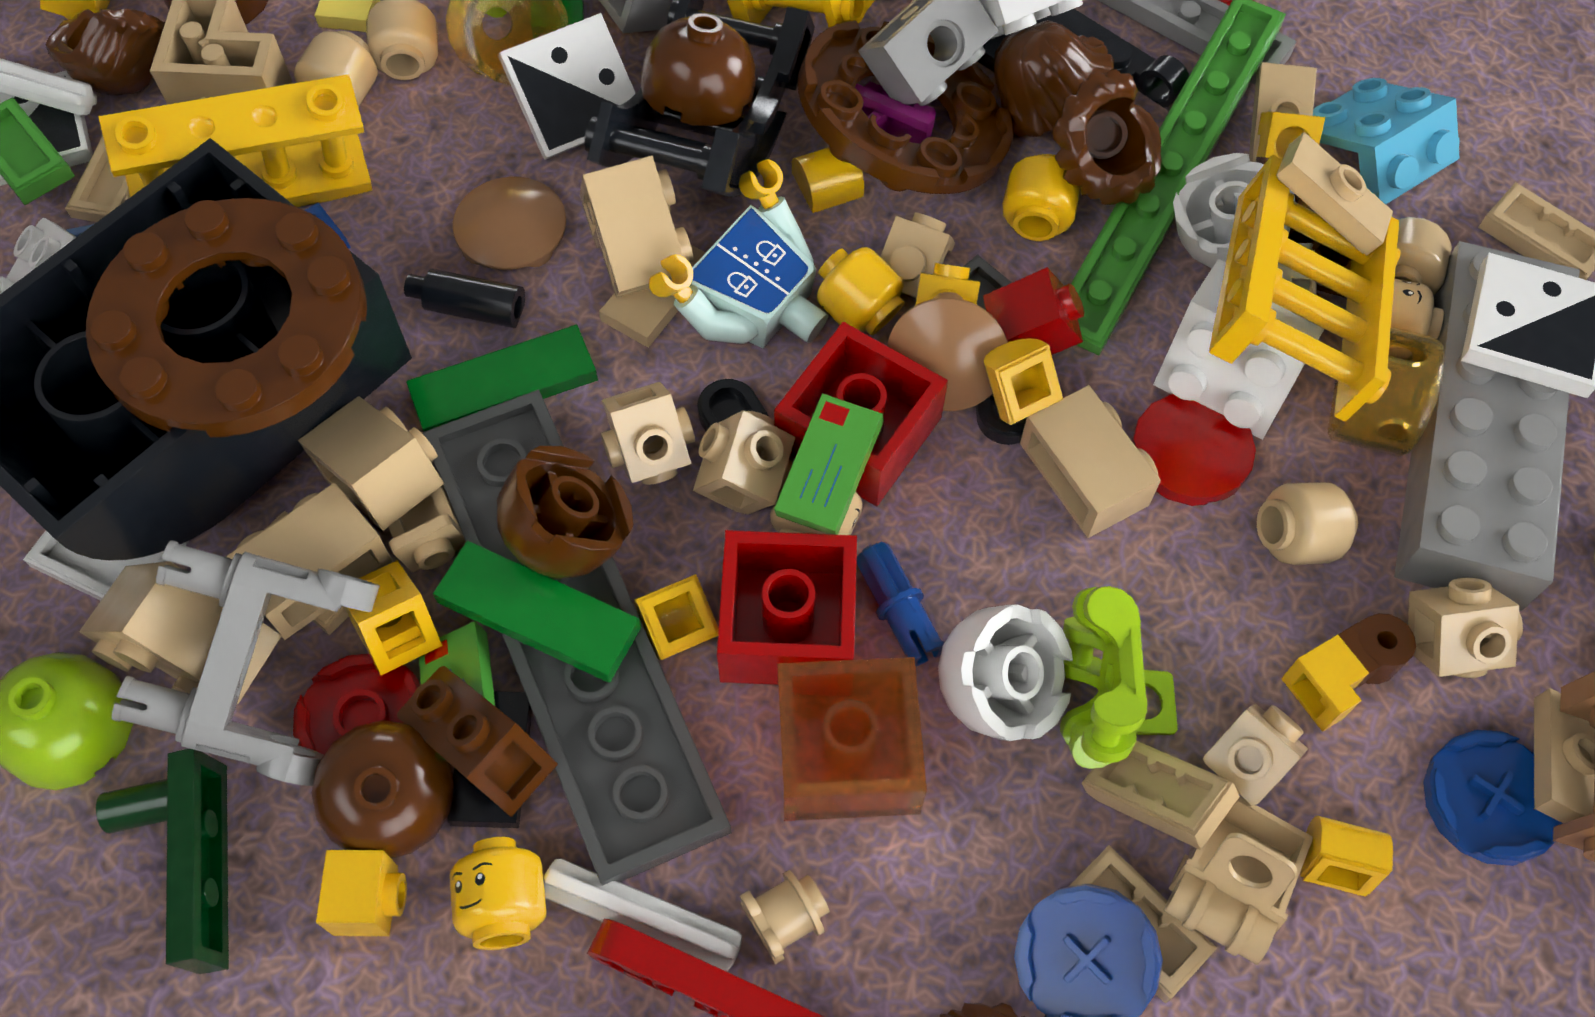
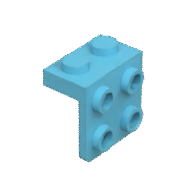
M1369 78L1357 82L1352 90L1337 99L1320 104L1313 109V116L1325 117L1320 143L1358 153L1360 175L1364 179L1366 187L1385 204L1460 159L1456 98L1431 93L1429 89L1424 87L1408 88L1389 84L1382 78Z

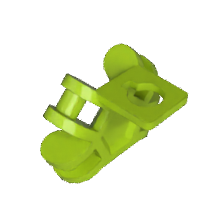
M1111 586L1091 587L1080 591L1074 598L1072 605L1074 617L1066 618L1063 626V632L1066 639L1069 640L1068 643L1072 650L1073 661L1064 660L1065 677L1086 683L1098 689L1094 698L1084 705L1068 711L1062 717L1060 723V732L1066 744L1069 745V750L1075 762L1087 769L1103 768L1111 763L1127 758L1135 745L1137 735H1173L1178 730L1173 676L1167 671L1144 670L1139 608L1130 595L1122 589ZM1094 648L1103 652L1102 659L1093 656ZM1145 686L1153 689L1161 702L1160 712L1152 719H1145L1147 714Z

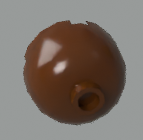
M698 13L680 18L660 28L646 50L641 76L643 97L655 111L664 115V108L666 106L672 110L682 112V123L699 126H717L734 122L742 116L743 106L748 104L750 107L755 87V63L747 41L734 28L722 22L718 17L707 13Z
M538 446L532 449L511 470L497 497V529L505 546L524 565L539 574L557 579L586 575L603 565L621 548L623 541L630 534L634 525L632 505L619 482L612 475L604 482L597 474L589 470L595 462L593 459L581 452L563 446Z
M381 720L356 726L331 744L317 765L311 793L316 820L331 842L344 850H384L390 858H395L413 853L437 835L449 815L455 786L450 763L423 740L419 732L408 724Z

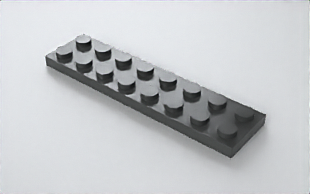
M539 389L423 432V435L428 439L438 455L434 459V463L444 482L443 486L465 541L468 540L527 568L529 567L521 563L505 546L497 529V497L511 470L532 449L538 446L564 447ZM613 557L586 575L561 579L547 576L639 618ZM642 623L639 633L610 683L502 633L548 752L558 763L555 767L601 886L612 881L622 882L732 833L731 825Z

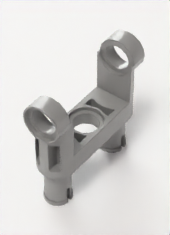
M170 540L161 559L191 568V571L169 565L159 566L156 584L163 586L166 584L219 599V606L223 607L198 687H193L190 694L126 676L117 694V697L123 699L120 704H114L112 720L119 722L122 720L176 734L175 741L180 742L182 747L256 765L257 772L276 780L297 785L313 786L317 765L323 758V754L298 746L300 740L298 738L232 722L271 595L281 596L335 612L338 611V608L341 609V606L372 612L380 586L341 573L318 569V572L248 552L243 554L236 553L233 559L180 545L178 542Z

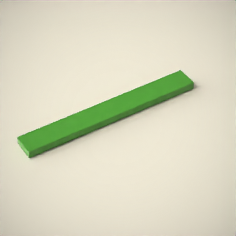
M1232 0L1159 128L1161 136V170L1155 178V187L1150 193H1140L1136 202L1130 205L1125 202H1119L1115 205L1071 283L1075 287L1084 308V317L1078 319L1083 342L1077 344V346L1098 356L1101 354L1175 220L1173 201L1176 192L1179 195L1180 190L1186 185L1185 177L1194 167L1209 159L1256 74L1258 67L1278 34L1286 16L1285 13L1253 0Z

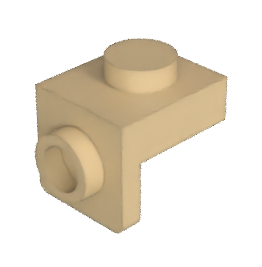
M917 212L914 213L911 221L899 216L895 217L881 258L902 278L904 284L902 294L916 299L920 273L933 274L934 264H943L947 251L952 252L955 241L951 235L944 233L946 223Z
M443 485L389 526L393 537L389 541L392 552L411 572L419 569H433L447 563L453 558L455 552L462 549L466 543Z
M1255 703L1247 708L1204 755L1203 761L1218 776L1234 782L1238 794L1248 803L1257 805L1299 761L1308 748L1298 740L1304 731L1288 715L1274 705H1271L1264 711Z

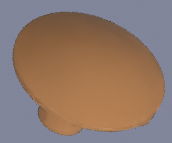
M502 177L479 185L463 198L454 214L453 234L463 256L472 264L499 270H512L527 266L540 267L551 259L553 250L563 238L567 221L566 212L559 196L545 184L525 177Z
M943 292L904 313L894 325L887 346L947 379L948 384L943 411H958L978 405L993 394L984 365V358L991 350L1008 341L1001 326L989 312L972 302L964 300L957 293Z

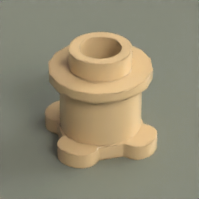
M788 870L783 873V882L760 896L754 898L749 890L739 896L744 912L775 965L784 960L783 949L812 931L817 936L825 932L820 918L830 911L820 890L809 875L798 880Z

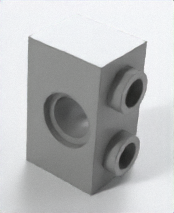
M913 0L860 48L858 52L890 98L904 104L918 103L920 106H924L934 101L946 90L947 84L945 80L956 70L960 71L968 68L984 55L985 49L983 45L998 32V29L979 0ZM929 34L935 43L933 57L930 55L927 47Z

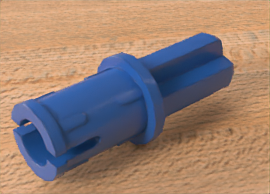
M879 542L864 548L857 556V566L879 605L876 610L879 620H887L907 657L909 666L914 668L929 661L923 648L926 653L932 652L935 658L940 656L944 641L940 639L921 604L924 598L921 589L912 588L889 544Z

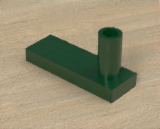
M185 749L168 753L167 779L100 794L96 802L97 821L101 829L108 834L167 821L166 965L196 974L228 970L227 766L201 751Z

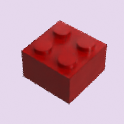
M842 322L774 409V426L795 437L790 454L791 457L795 458L822 393L882 413L883 425L856 489L857 494L861 498L877 507L942 418L948 380L849 324Z
M725 530L717 644L720 682L851 688L855 645L857 535Z

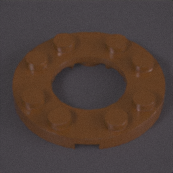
M856 20L847 21L827 28L813 40L798 74V94L807 118L817 133L829 145V150L834 157L843 162L851 163L863 172L879 179L887 188L899 192L911 190L929 194L961 193L981 186L996 173L1010 149L1013 138V124L1009 109L999 108L994 95L991 93L995 86L994 83L975 63L966 69L956 70L945 80L947 84L946 90L937 98L949 113L953 125L952 135L947 140L938 137H928L919 144L909 142L912 137L909 134L895 137L885 132L877 125L876 115L871 114L870 118H868L862 110L863 98L855 88L856 84L863 78L875 76L858 50L889 22L884 21L881 28L867 27L860 29ZM929 35L927 47L930 55L933 57L935 43L932 36Z
M266 199L203 200L193 204L188 209L162 219L126 241L123 249L111 261L94 289L86 319L87 346L98 375L117 400L142 421L170 432L172 427L206 431L209 437L241 435L267 428L296 415L314 403L336 383L354 357L351 347L358 334L361 321L366 322V292L352 254L344 241L324 221L311 213L289 204ZM240 260L242 263L252 267L271 266L288 281L292 292L290 314L277 336L257 352L231 362L200 363L177 355L165 343L160 326L169 311L168 299L176 287L178 290L184 288L183 281L197 270L213 264H217L221 268L226 265L225 261Z

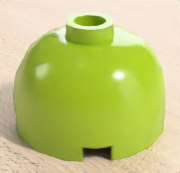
M65 652L29 658L10 669L0 680V766L30 787L60 790L81 785L97 776L94 773L105 767L111 758L116 759L125 748L134 724L122 720L120 722L112 720L114 704H120L123 699L117 697L122 685L119 677L85 655Z

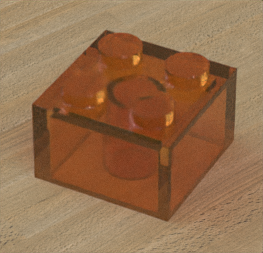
M915 657L777 664L784 821L921 814L927 786Z

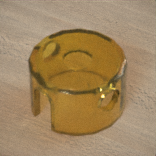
M449 0L445 18L448 40L459 60L476 74L510 85V82L498 58L501 51L569 25L567 11L561 0ZM493 7L503 8L511 17V29L507 36L502 39H491L483 30V17Z
M1391 326L1389 347L1406 348L1412 352L1411 356L1406 360L1388 356V369L1391 370V379L1386 390L1376 402L1372 404L1365 403L1346 422L1334 417L1338 380H1336L1328 422V436L1334 441L1400 457L1413 450L1429 423L1443 378L1445 357L1443 344L1437 338Z

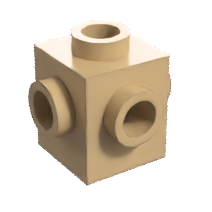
M661 382L602 400L611 429L600 433L606 455L612 468L623 467L631 483L641 480L646 485L661 483L676 476L678 473L677 468L691 464L686 444L695 442V436L689 416L684 407L675 409L671 393Z
M742 410L719 423L712 424L700 443L699 456L703 460L693 491L731 510L747 515L775 505L778 493L782 490L792 467V461L789 460L795 437L775 427L774 420L767 415L755 411Z
M1457 578L1451 580L1446 587L1409 591L1408 626L1413 632L1416 641L1414 657L1437 676L1454 675L1463 678H1477L1486 675L1488 670L1516 667L1517 641L1523 633V621L1519 612V605L1494 589L1489 582L1477 578Z

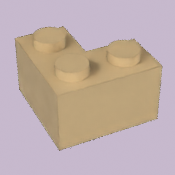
M172 0L150 69L167 105L198 100L202 96L209 98L292 83V78L274 34L249 33L235 0Z
M653 156L582 175L579 195L596 248H601L616 298L648 289L650 277L658 272H663L672 281L670 273L661 265V260L670 255H681L689 262L693 261L692 248L685 228L683 226L675 228L671 218L670 205L676 204V198L670 176L666 169L657 171Z
M170 561L125 566L79 632L97 643L92 653L108 664L126 672L132 666L151 673L154 668H159L177 679L172 689L190 694L193 687H198L223 607L219 606V599L166 584L164 586L156 584L159 566L169 565L179 568ZM262 623L237 704H239L282 637L281 634Z

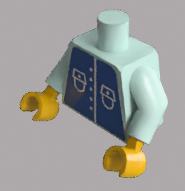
M766 159L757 163L758 172L764 180L763 187L758 183L752 171L742 174L739 180L740 191L745 197L760 200L761 206L759 209L750 205L693 267L681 255L673 254L661 260L662 267L670 273L672 281L663 272H658L649 279V289L651 292L663 298L673 295L676 298L674 306L706 340L737 344L750 342L764 348L781 327L784 326L805 342L810 343L817 337L828 319L826 312L807 300L812 292L816 274L814 259L785 198L782 196L777 197L775 193L782 185L783 173L776 162Z

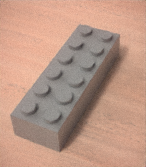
M1459 241L1450 255L1445 281L1437 293L1433 295L1434 308L1443 309L1444 316L1436 343H1426L1394 578L1433 588L1446 587L1451 580L1457 578L1482 579L1517 603L1519 610L1522 611L1551 585L1554 579L1569 393L1461 361L1480 265L1489 252L1579 278L1580 269Z

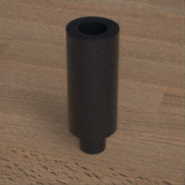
M430 269L425 277L409 274L404 283L405 296L420 299L424 310L510 328L517 327L525 306V290L522 286L437 269Z

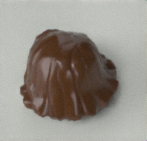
M128 8L117 10L100 9L97 13L87 9L77 13L72 19L61 22L49 36L45 45L49 56L54 61L58 62L74 80L90 84L93 91L107 95L134 94L146 88L153 78L150 69L165 22L152 15H147L145 12L129 10Z
M1049 20L1014 32L1003 38L995 51L994 75L1001 97V107L1009 109L1013 124V134L1018 137H1041L1043 133H1052L1056 121L1062 117L1061 111L1066 97L1076 95L1080 84L1085 79H1088L1091 73L1098 70L1106 75L1109 70L1114 69V58L1111 54H1108V49L1103 41L1093 36L1088 38L1084 35L1077 36L1063 25Z
M1117 69L1109 70L1106 75L1098 70L1091 73L1088 79H1085L1080 84L1076 95L1066 97L1061 111L1062 117L1056 121L1052 131L1053 140L1061 148L1054 157L1059 167L1065 169L1063 173L1064 179L1069 184L1080 187L1082 196H1088L1090 199L1100 198L1102 205H1116L1119 202H1125L1130 205L1136 202L1140 193L1145 194L1152 191L1155 187V178L1161 170V136L1159 127L1149 112L1141 106L1134 104L1138 89L1132 75L1120 73Z

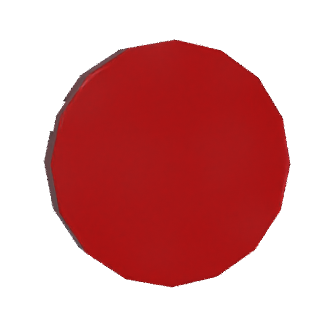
M1174 394L1151 403L1139 417L1132 437V442L1137 449L1145 450L1156 465L1158 477L1161 479L1156 492L1168 500L1190 506L1207 505L1208 502H1217L1234 495L1249 477L1256 454L1250 428L1236 427L1224 415L1194 400H1183Z
M369 653L343 657L323 667L311 679L313 684L307 689L305 696L300 695L294 708L293 736L300 739L298 746L309 748L325 755L335 740L356 726L381 720L403 723L397 717V713L413 696L417 688L421 686L420 681L406 666H400L380 675Z

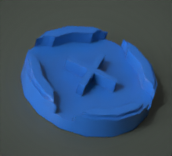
M1477 729L1453 737L1430 759L1423 781L1426 808L1438 831L1460 852L1481 862L1514 866L1537 858L1555 843L1553 841V827L1564 823L1534 809V751L1531 752L1524 745L1517 743L1516 741L1519 738L1506 732Z
M1093 884L1060 888L1037 903L1019 928L1014 954L1019 984L1029 1001H1033L1037 1009L1045 1014L1044 1017H1139L1158 990L1163 963L1157 931L1140 906L1117 890Z

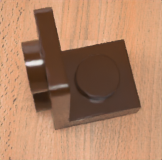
M445 666L439 667L425 683L419 686L413 696L397 713V717L404 724L412 726L419 732L423 740L510 817L516 813L558 765L519 725Z

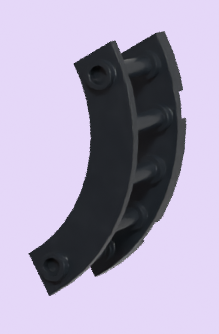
M673 0L669 9L667 24L694 14L707 13L718 17L722 22L734 28L748 44L769 49L770 55L773 57L766 76H759L757 81H755L750 110L746 115H742L734 122L717 126L690 125L681 122L682 112L672 110L666 106L664 108V115L655 111L644 99L642 88H640L630 100L622 105L616 106L613 103L601 102L598 117L591 118L585 133V150L589 152L587 160L597 165L612 167L626 163L634 157L641 159L653 156L656 163L697 172L698 179L703 180L701 188L707 192L728 197H738L741 195L739 188L741 175L752 171L757 179L760 175L757 163L769 159L787 115V112L778 111L779 104L785 89L796 91L798 87V74L810 47L815 26L809 11L787 7L783 23L777 22L774 27L702 11L703 0ZM658 124L712 136L714 139L712 144L655 130Z

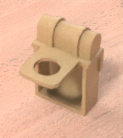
M1239 796L1203 848L1199 850L1192 846L1189 855L1185 854L1169 886V890L1172 893L1165 905L1164 911L1182 921V926L1188 930L1193 931L1196 929L1225 946V951L1231 955L1237 956L1239 954L1258 965L1267 953L1274 935L1287 920L1288 914L1285 912L1313 837L1257 805H1251Z

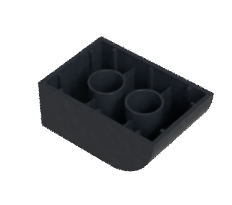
M211 138L0 294V486L55 540L65 548L81 556L108 561L141 558L165 551L170 540L183 544L211 529L304 451L298 441L300 438L356 397L360 396L362 399H365L412 359L379 274L351 252L366 292V322L361 321L358 334L351 347L354 357L341 377L325 394L296 415L254 432L228 437H209L206 431L172 427L170 432L154 427L129 412L117 400L98 375L92 363L87 346L86 319L94 289L111 261L123 249L126 241L162 219L188 209L193 204L203 200L219 201L253 198L272 200L294 206ZM240 260L225 261L226 265L221 268L217 264H213L197 270L183 281L185 287L180 290L176 287L168 299L169 311L160 326L165 343L177 355L200 363L231 362L257 352L277 336L290 314L292 292L288 281L271 266L252 267L242 263Z

